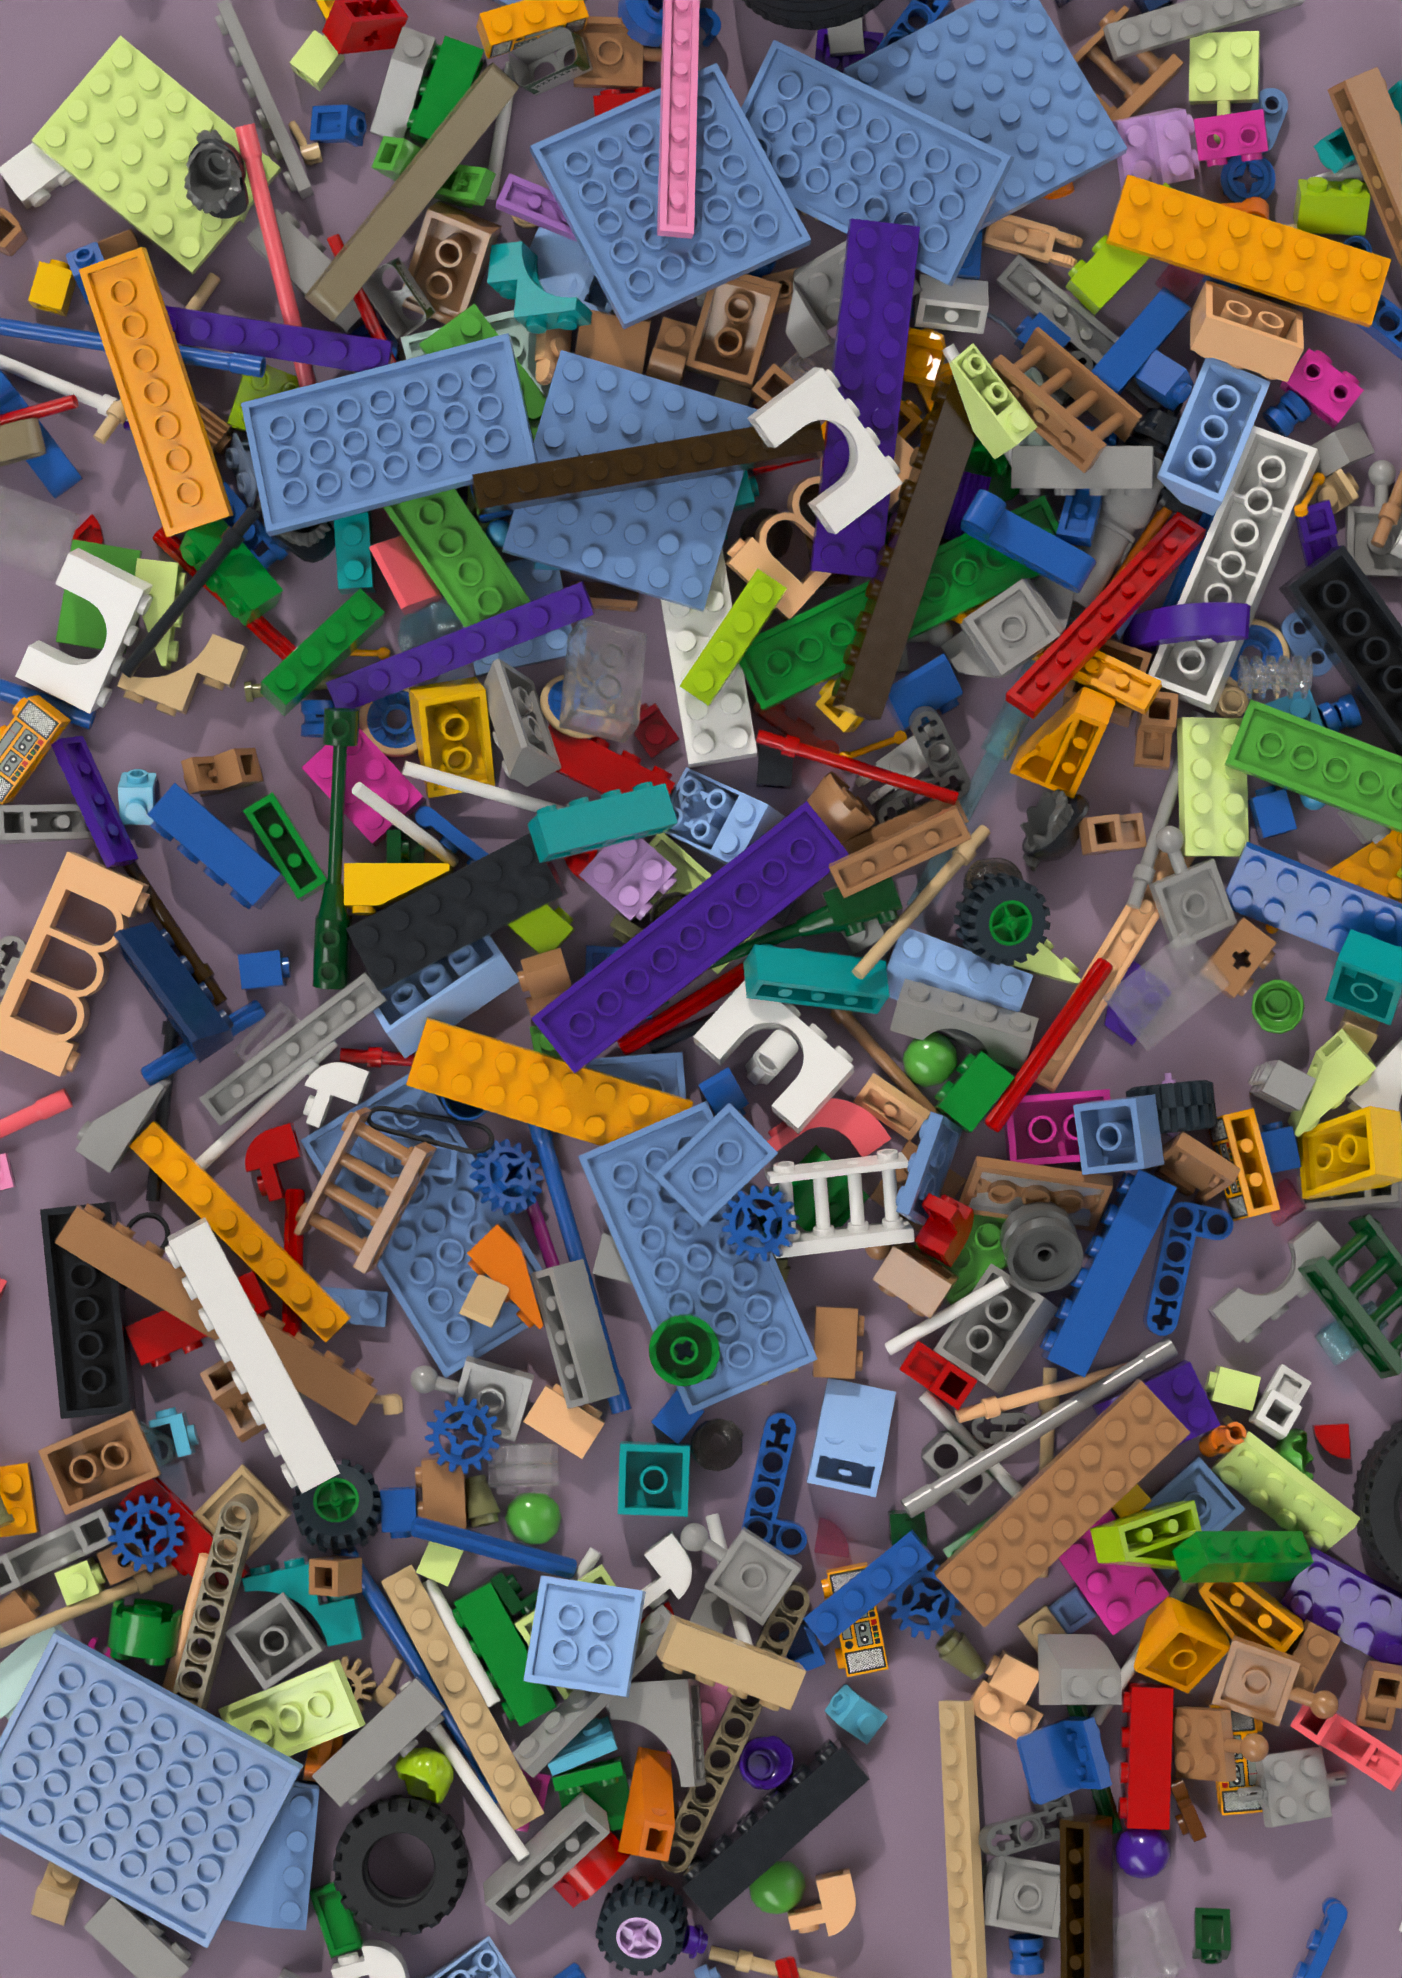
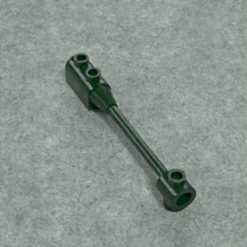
M324 708L323 744L333 746L328 879L325 883L318 914L315 917L312 986L320 989H344L350 983L351 938L346 928L352 926V915H348L347 907L344 906V887L341 879L347 746H358L360 710L351 708Z
M892 876L846 898H843L838 887L824 892L823 895L827 905L796 920V923L742 942L709 969L747 956L755 944H770L774 946L798 936L805 937L836 931L837 933L844 931L846 937L865 931L864 923L877 918L879 925L899 918L897 911L903 909Z

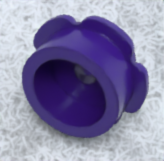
M687 1925L681 1952L689 1954L690 1959H694L697 1953L703 1954L706 1949L708 1934L704 1933L702 1925Z

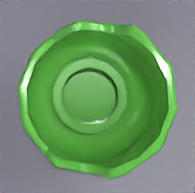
M1274 979L1262 984L1255 992L1251 1009L1253 1017L1263 1030L1283 1034L1293 1030L1302 1020L1305 1006L1302 994L1295 985L1289 981Z
M936 1031L929 1034L924 1040L914 1038L903 1053L902 1060L905 1074L913 1083L923 1087L937 1086L944 1083L951 1076L957 1064L956 1047L947 1036Z
M1290 1429L1285 1438L1277 1440L1274 1451L1313 1480V1474L1305 1470V1466L1314 1460L1313 1456L1306 1450L1308 1443L1307 1432L1302 1429Z
M540 1492L517 1495L508 1505L505 1516L509 1533L520 1542L530 1545L548 1542L559 1531L562 1519L558 1504L549 1495Z
M777 1861L749 1886L751 1900L761 1911L770 1914H782L794 1909L803 1899L806 1885L803 1873L792 1862Z

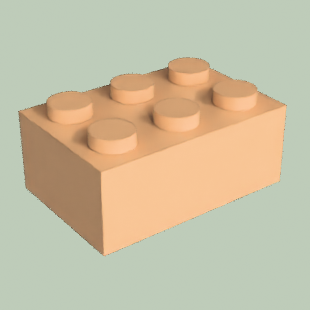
M1206 280L1190 313V350L1195 351L1204 358H1215L1227 362L1237 369L1245 368L1260 373L1263 377L1270 380L1278 379L1288 382L1304 350L1303 312Z

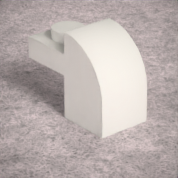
M341 1062L325 1064L316 1069L305 1083V1086L317 1090L316 1096L310 1095L303 1111V1114L308 1116L306 1123L318 1128L323 1127L333 1096L359 1105L371 1072Z
M1279 1365L1265 1391L1254 1404L1248 1421L1277 1440L1285 1438L1303 1408L1299 1404L1312 1382L1285 1365Z
M671 1531L644 1552V1556L660 1576L642 1589V1591L646 1592L643 1609L649 1605L653 1610L669 1597L666 1594V1591L669 1589L679 1600L690 1585L692 1577L690 1555L677 1536Z
M374 1939L363 1942L361 1947L363 1956H359L358 1952L342 1955L337 1958L338 1962L334 1963L331 1969L333 1978H358L369 1975V1978H410L405 1959L398 1949L385 1941Z

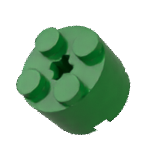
M691 1314L673 1315L662 1321L651 1336L649 1344L651 1364L655 1372L670 1384L676 1386L698 1384L713 1373L719 1361L720 1346L717 1335L710 1324L698 1316ZM687 1340L692 1343L690 1349L694 1354L691 1357L685 1355L683 1359L677 1357L678 1350L675 1348V1345L677 1343L684 1344Z
M134 1598V1605H124L125 1599L115 1601L112 1608L107 1646L111 1649L110 1656L119 1660H129L131 1656L145 1658L144 1662L146 1664L162 1666L165 1665L166 1658L176 1655L183 1614L180 1608L174 1613L172 1612V1604L143 1598Z

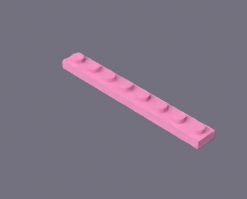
M663 0L657 236L692 239L694 235L700 0Z

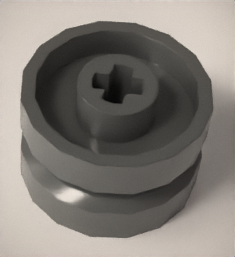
M1033 1202L1022 1205L1010 1213L1003 1223L1000 1234L1002 1250L1009 1273L1019 1286L1033 1292L1046 1293L1058 1290L1073 1281L1081 1270L1084 1258L1081 1242L1073 1219L1065 1209L1053 1203Z

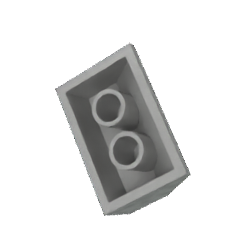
M496 659L493 661L483 684L486 689L488 717L492 720L495 729L493 738L502 751L504 757L502 766L506 775L510 779H515L528 787L562 767L546 719L541 710L534 682L501 659Z
M991 1263L972 1292L1002 1275L1007 1279L1010 1287L954 1319L934 1348V1351L999 1395H1002L1058 1310V1307L1037 1292L1029 1291L1019 1286L1009 1274Z

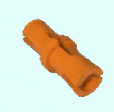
M1238 1422L1229 1423L1227 1426H1218L1212 1429L1209 1435L1201 1438L1203 1441H1200L1198 1444L1199 1450L1206 1457H1214L1218 1453L1226 1454L1235 1445L1244 1442L1242 1438H1246V1429Z

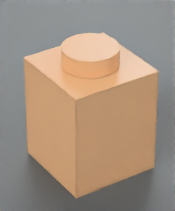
M1005 1650L1001 1651L999 1657L994 1654L985 1670V1673L989 1675L986 1681L990 1686L1024 1704H1027L1039 1681V1669Z

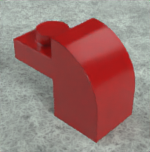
M294 1123L284 1124L260 1133L250 1143L246 1152V1172L260 1169L262 1176L257 1177L258 1187L262 1197L268 1195L269 1202L285 1198V1191L277 1164L303 1157Z
M928 1193L921 1205L929 1218L915 1238V1242L922 1253L952 1267L972 1230L974 1211L972 1208L945 1194L938 1198Z
M918 1340L899 1367L900 1371L957 1410H959L977 1383L975 1378Z
M611 1831L553 1885L556 1891L572 1908L595 1894L631 1855L618 1852L620 1841Z

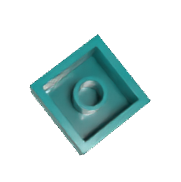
M1350 929L1336 961L1325 1001L1391 1025L1402 1000V947L1394 946L1373 938L1371 935Z
M621 1441L617 1514L688 1517L690 1443Z

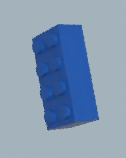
M176 783L170 787L147 814L154 820L150 826L170 842L174 838L181 844L176 849L196 865L201 860L207 866L203 872L222 887L226 883L230 885L233 890L229 894L247 909L254 906L261 910L286 881L282 873Z

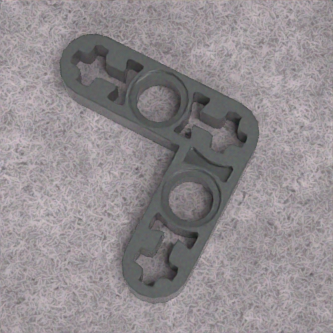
M930 706L916 708L909 717V726L931 771V774L919 780L931 784L938 783L940 787L959 792L958 799H960L969 791L971 782L947 729L935 709ZM926 716L929 720H932L930 726L936 736L929 738L922 726L919 727L922 724L921 718ZM940 744L948 746L949 752L945 759L941 761L931 759V751L935 746ZM952 775L959 779V786L954 789L951 785H948L950 783L949 777ZM899 789L883 797L875 808V815L879 823L882 824L890 820V817L886 816L888 814L886 809L891 806L897 810L896 816L907 812L902 802L905 798L911 809L920 806L914 803L916 793Z
M1064 1795L1042 1805L1035 1804V1811L984 1826L979 1834L981 1850L985 1854L1000 1857L1060 1840V1823L1057 1825V1828L1044 1827L1043 1823L1055 1821L1057 1816L1066 1818L1074 1815L1070 1795ZM1026 1821L1032 1824L1034 1830L1033 1836L1028 1841H1024L1020 1835V1828ZM996 1834L1010 1835L1011 1840H1001L997 1842V1846L991 1844V1840L996 1838Z

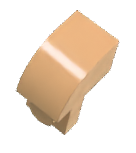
M849 1868L815 1875L821 1903L788 1911L791 1931L798 1929L799 1933H809L818 1930L819 1924L826 1923L829 1937L839 1933L849 1924L856 1907V1897Z

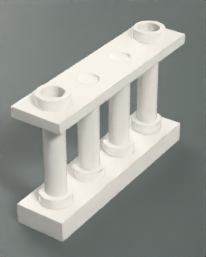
M883 1149L877 1151V1155L797 1165H794V1162L781 1161L774 1163L772 1168H764V1173L769 1183H778L779 1191L785 1193L782 1200L783 1203L789 1201L794 1203L792 1181L813 1179L816 1226L813 1227V1231L800 1232L799 1230L798 1234H789L788 1239L791 1240L793 1246L787 1247L782 1245L783 1256L777 1257L774 1254L776 1259L914 1242L913 1227L907 1219L903 1220L902 1217H899V1213L896 1212V1169L908 1167V1160L902 1152L898 1153L896 1149ZM882 1171L885 1218L882 1219V1222L869 1224L868 1221H865L861 1173ZM847 1175L851 1222L846 1227L834 1228L833 1225H830L827 1177ZM794 1206L789 1210V1213L795 1215ZM791 1222V1227L796 1228V1223Z

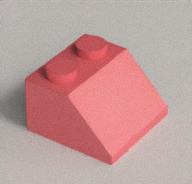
M402 535L369 547L406 618L442 600L438 587Z

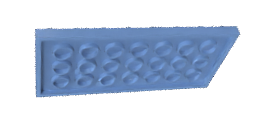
M773 40L741 107L794 208L846 234L848 232L849 219L851 218L919 226L916 269L949 286H953L1015 159L776 40Z
M508 333L241 403L266 533L269 536L471 485L472 474L538 463L512 340Z
M407 1074L300 1141L322 1176L344 1134L341 1127L350 1112L354 1113L364 1107L372 1109L376 1106H389L445 1117L450 1116L436 1094L407 1086L406 1082L409 1076ZM378 1111L371 1116L372 1122L377 1125L441 1142L459 1143L460 1147L469 1149L454 1123L387 1111ZM379 1131V1132H381L382 1134H384V1135H386V1136H388V1137H393V1138H405V1137H401V1136H397V1135H393V1134H389V1133H386V1132ZM358 1136L350 1154L392 1179L394 1177L399 1178L401 1173L386 1172L387 1152ZM458 1152L456 1178L422 1176L377 1264L378 1269L445 1378L463 1368L467 1356L479 1358L528 1328L517 1316L516 1313L520 1308L511 1299L507 1303H503L498 1320L492 1328L459 1314L478 1276L468 1264L472 1258L467 1252L492 1228L500 1224L523 1248L529 1272L533 1273L543 1270L510 1214L504 1216L502 1208L492 1212V1203L490 1201L484 1204L480 1202L483 1194L482 1192L473 1191V1188L478 1183L469 1177L471 1173L476 1171L470 1165L475 1160L473 1154ZM344 1166L334 1183L377 1209L379 1207L383 1208L388 1199V1196L385 1195V1190ZM339 1203L361 1239L363 1237L368 1238L373 1229L370 1221Z
M707 1101L578 1156L652 1331L654 1332L662 1321L673 1315L691 1314L709 1323L717 1335L720 1355L713 1373L698 1384L677 1386L689 1415L818 1359L772 1252L768 1262H764L760 1254H758L756 1261L748 1260V1251L742 1256L736 1254L738 1244L727 1245L726 1242L732 1235L729 1232H722V1227L729 1225V1220L723 1218L722 1214L732 1212L733 1209L729 1204L726 1203L708 1222L701 1226L654 1177L681 1148L714 1118ZM736 1193L730 1200L739 1202L740 1198L738 1196V1193ZM743 1211L741 1212L739 1217V1227L743 1224L745 1215ZM757 1219L758 1223L754 1226V1229L762 1230ZM757 1237L746 1241L754 1247H765V1244ZM687 1340L684 1344L677 1343L675 1345V1348L678 1350L677 1357L683 1359L685 1355L691 1357L694 1354L690 1349L692 1343Z

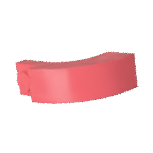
M831 1098L799 1134L784 1121L767 1132L771 1137L767 1142L778 1151L809 1129L818 1127L831 1128L843 1134L860 1157L868 1156L892 1139L881 1123L867 1110L857 1104L837 1098Z
M1305 1705L1301 1707L1290 1725L1292 1728L1395 1792L1402 1780V1755L1337 1712L1331 1718L1321 1719L1313 1714L1310 1707Z

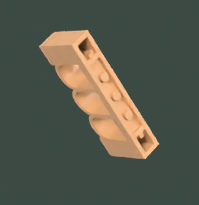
M897 433L894 461L900 469V473L897 476L903 483L905 479H909L912 470L909 461L914 449ZM821 458L820 469H819V470H820V474H821V467H822V458ZM820 476L804 478L795 484L788 495L787 508L789 513L780 512L768 516L757 528L755 539L753 537H747L745 540L738 538L726 552L730 557L725 561V564L746 583L749 582L758 568L788 589L775 608L785 619H791L832 573L809 571L799 581L772 556L766 543L767 533L776 522L788 520L798 526L811 540L814 539L815 528L801 514L799 500L807 487L812 484H820ZM901 485L890 493L889 509L898 501Z
M67 851L0 1004L1 1051L59 1077L65 1076L68 1071H74L81 1054L76 1052L80 1044L72 1039L83 1033L90 1019L89 1003L84 996L95 994L106 984L110 967L104 952L112 951L118 945L114 936L104 945H96L57 928L56 925L70 893L74 892L108 908L116 919L117 927L115 933L129 928L128 917H136L137 912L142 914L147 907L150 894L146 892L149 885L111 868H106V866L78 853ZM51 936L82 949L93 957L96 962L97 973L95 980L90 986L84 990L75 989L37 972ZM32 981L61 993L73 1001L77 1010V1019L70 1031L65 1034L55 1033L17 1016Z

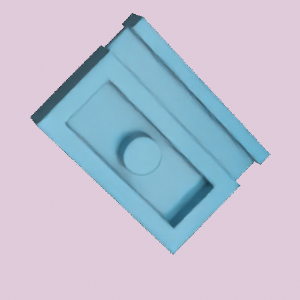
M608 1716L602 1719H592L548 1763L552 1776L618 1749L614 1730Z

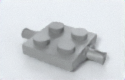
M1312 1746L1267 1754L1263 1760L1255 1762L1257 1770L1256 1786L1241 1787L1238 1789L1237 1794H1249L1238 1796L1241 1803L1258 1800L1263 1810L1265 1827H1277L1332 1817L1329 1787L1346 1785L1347 1779L1335 1780V1778L1347 1776L1343 1770L1327 1773L1324 1766L1322 1746Z

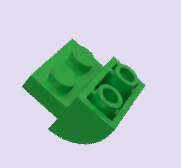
M815 1145L798 1164L831 1161L832 1159ZM847 1175L827 1177L830 1225H833L834 1228L842 1227L850 1218ZM813 1179L792 1181L795 1215L799 1216V1219L795 1222L805 1231H813V1227L816 1226ZM778 1185L772 1190V1196L779 1192ZM863 1190V1203H865L870 1196Z

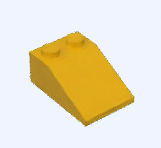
M474 676L408 688L411 718L420 764L495 786L486 689ZM424 781L428 798L462 793L459 790Z
M344 863V906L352 909V913L356 916H371L376 913V910H383L454 873V868L450 864Z
M1368 1106L1320 1123L1311 1131L1304 1132L1297 1137L1298 1153L1301 1162L1302 1199L1309 1200L1382 1188L1402 1181V1126L1400 1111Z

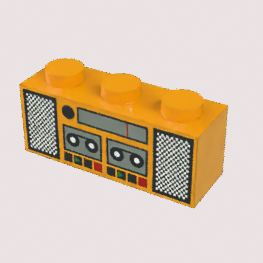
M522 0L479 13L476 28L487 59L510 53V51L562 27L568 28L574 33L585 30L589 14L584 0Z
M40 695L28 698L23 697L13 708L12 714L14 718L9 725L6 726L4 724L0 727L1 805L14 800L51 749V744L57 741L71 721Z
M1254 1108L1217 1117V1125L1208 1129L1214 1152L1240 1168L1235 1182L1224 1189L1232 1220L1237 1221L1280 1210Z
M863 1562L826 1570L827 1579L821 1580L825 1600L866 1568L868 1563ZM874 1606L839 1635L841 1647L834 1650L838 1669L845 1668L847 1677L888 1669L877 1607Z
M1209 1705V1708L1226 1709L1218 1705ZM1231 1710L1233 1739L1243 1740L1249 1734L1263 1731L1261 1720ZM1234 1753L1237 1780L1230 1782L1215 1781L1218 1811L1221 1815L1263 1812L1258 1800L1241 1803L1238 1799V1796L1249 1795L1237 1794L1239 1788L1256 1786L1257 1770L1255 1762L1248 1761L1242 1754Z

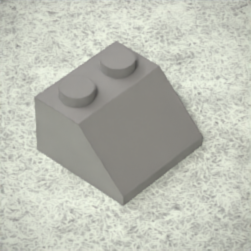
M284 1592L225 1632L264 1691L323 1651L326 1647V1644L308 1618Z
M1038 1634L1039 1705H1122L1121 1669L1101 1634Z

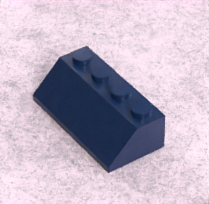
M153 922L122 929L113 934L122 957L199 1063L234 1040L230 1030L234 1027V1024L223 1009L217 1012L211 1003L215 999L204 982L198 985L191 975L195 972L194 968L184 955L178 958L172 947L176 944L165 928L159 931Z

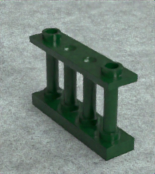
M1369 1213L1352 1218L1348 1222L1356 1234L1331 1258L1327 1260L1324 1256L1306 1260L1298 1270L1380 1379L1397 1376L1402 1372V1332L1390 1343L1380 1331L1379 1326L1402 1305V1256L1384 1233L1381 1223ZM1365 1245L1377 1262L1350 1287H1347L1339 1277L1338 1269ZM1386 1273L1398 1289L1373 1313L1368 1315L1359 1303V1297Z

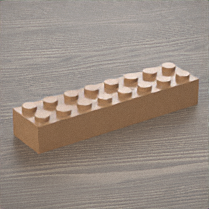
M1137 1379L934 1571L935 1576L985 1628L1190 1434V1431L1140 1379Z

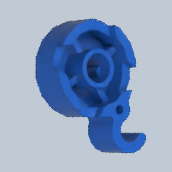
M619 0L618 17L622 18L623 24L629 30L627 32L628 36L641 45L658 47L662 43L663 0ZM653 6L658 9V13L652 10ZM699 8V27L706 34L702 42L704 47L710 46L719 34L721 20L713 10Z

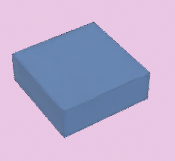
M1076 1586L1048 1605V1608L1067 1634L1074 1633L1097 1616Z

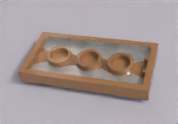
M976 1156L959 1202L972 1208L975 1215L1007 1219L1010 1213L1022 1205L1033 1202L1053 1203L1065 1209L1073 1219L1076 1229L1094 1232L1112 1191L1113 1178L1112 1176L1102 1174L1082 1175L1081 1171Z

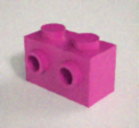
M1264 109L1194 119L1198 160H1206L1207 167L1228 164L1227 157L1241 155L1242 162L1262 159V152L1269 151ZM1214 134L1220 137V145L1215 142Z
M1308 348L1296 364L1288 382L1283 381L1279 387L1285 392L1291 390L1296 393L1313 414L1334 429L1364 390L1359 387L1360 382L1355 376L1347 371L1341 373L1331 365L1333 363L1332 360L1325 353L1319 350L1314 352Z

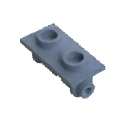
M233 433L230 447L225 452L226 465L233 471L239 492L244 494L248 505L253 507L255 497L259 496L249 442L248 440L240 442L237 433Z

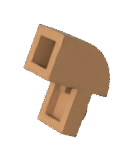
M663 317L646 376L682 386L687 369L686 361L697 326Z
M1158 692L1145 715L1137 712L1133 767L1169 769L1172 733L1176 728L1178 693Z
M255 747L234 748L214 756L190 757L181 761L184 781L189 795L200 794V797L212 796L264 781Z
M1142 813L1087 817L1078 823L1083 856L1145 848L1147 844Z
M222 1359L201 1372L200 1376L213 1401L224 1411L237 1438L243 1443L267 1427L265 1423L260 1426L257 1425L248 1408L247 1403L252 1401L249 1393L246 1392L241 1395L232 1378L231 1372L236 1370L232 1361L224 1363Z
M1368 1660L1360 1682L1362 1689L1355 1718L1356 1725L1391 1731L1396 1708L1402 1709V1666Z

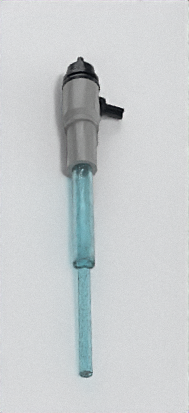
M1180 403L1173 412L1167 408L1163 412L1149 407L1143 420L1139 421L1131 433L1134 437H1129L1122 445L1154 446L1153 489H1146L1145 496H1126L1125 489H1111L1110 495L1103 496L1102 507L1091 547L1079 545L1077 547L1093 557L1097 563L1080 593L1073 592L1074 598L1066 629L1105 589L1116 566L1123 563L1134 543L1135 538L1132 536L1134 531L1146 526L1154 509L1160 511L1165 507L1174 513L1180 512L1191 520L1198 514V509L1181 503L1157 478L1180 421L1177 419L1183 403ZM1031 659L1022 666L1014 684L1036 661ZM1006 699L980 747L986 753L970 781V789L960 801L968 821L973 815L1001 760L1008 762L1030 720L1029 716L1008 703ZM955 847L930 858L906 905L909 906L949 861Z

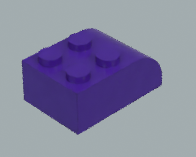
M1184 1360L1142 1380L1190 1431V1434L1178 1445L1220 1426L1218 1418L1190 1361ZM1129 1387L1092 1405L1097 1417Z

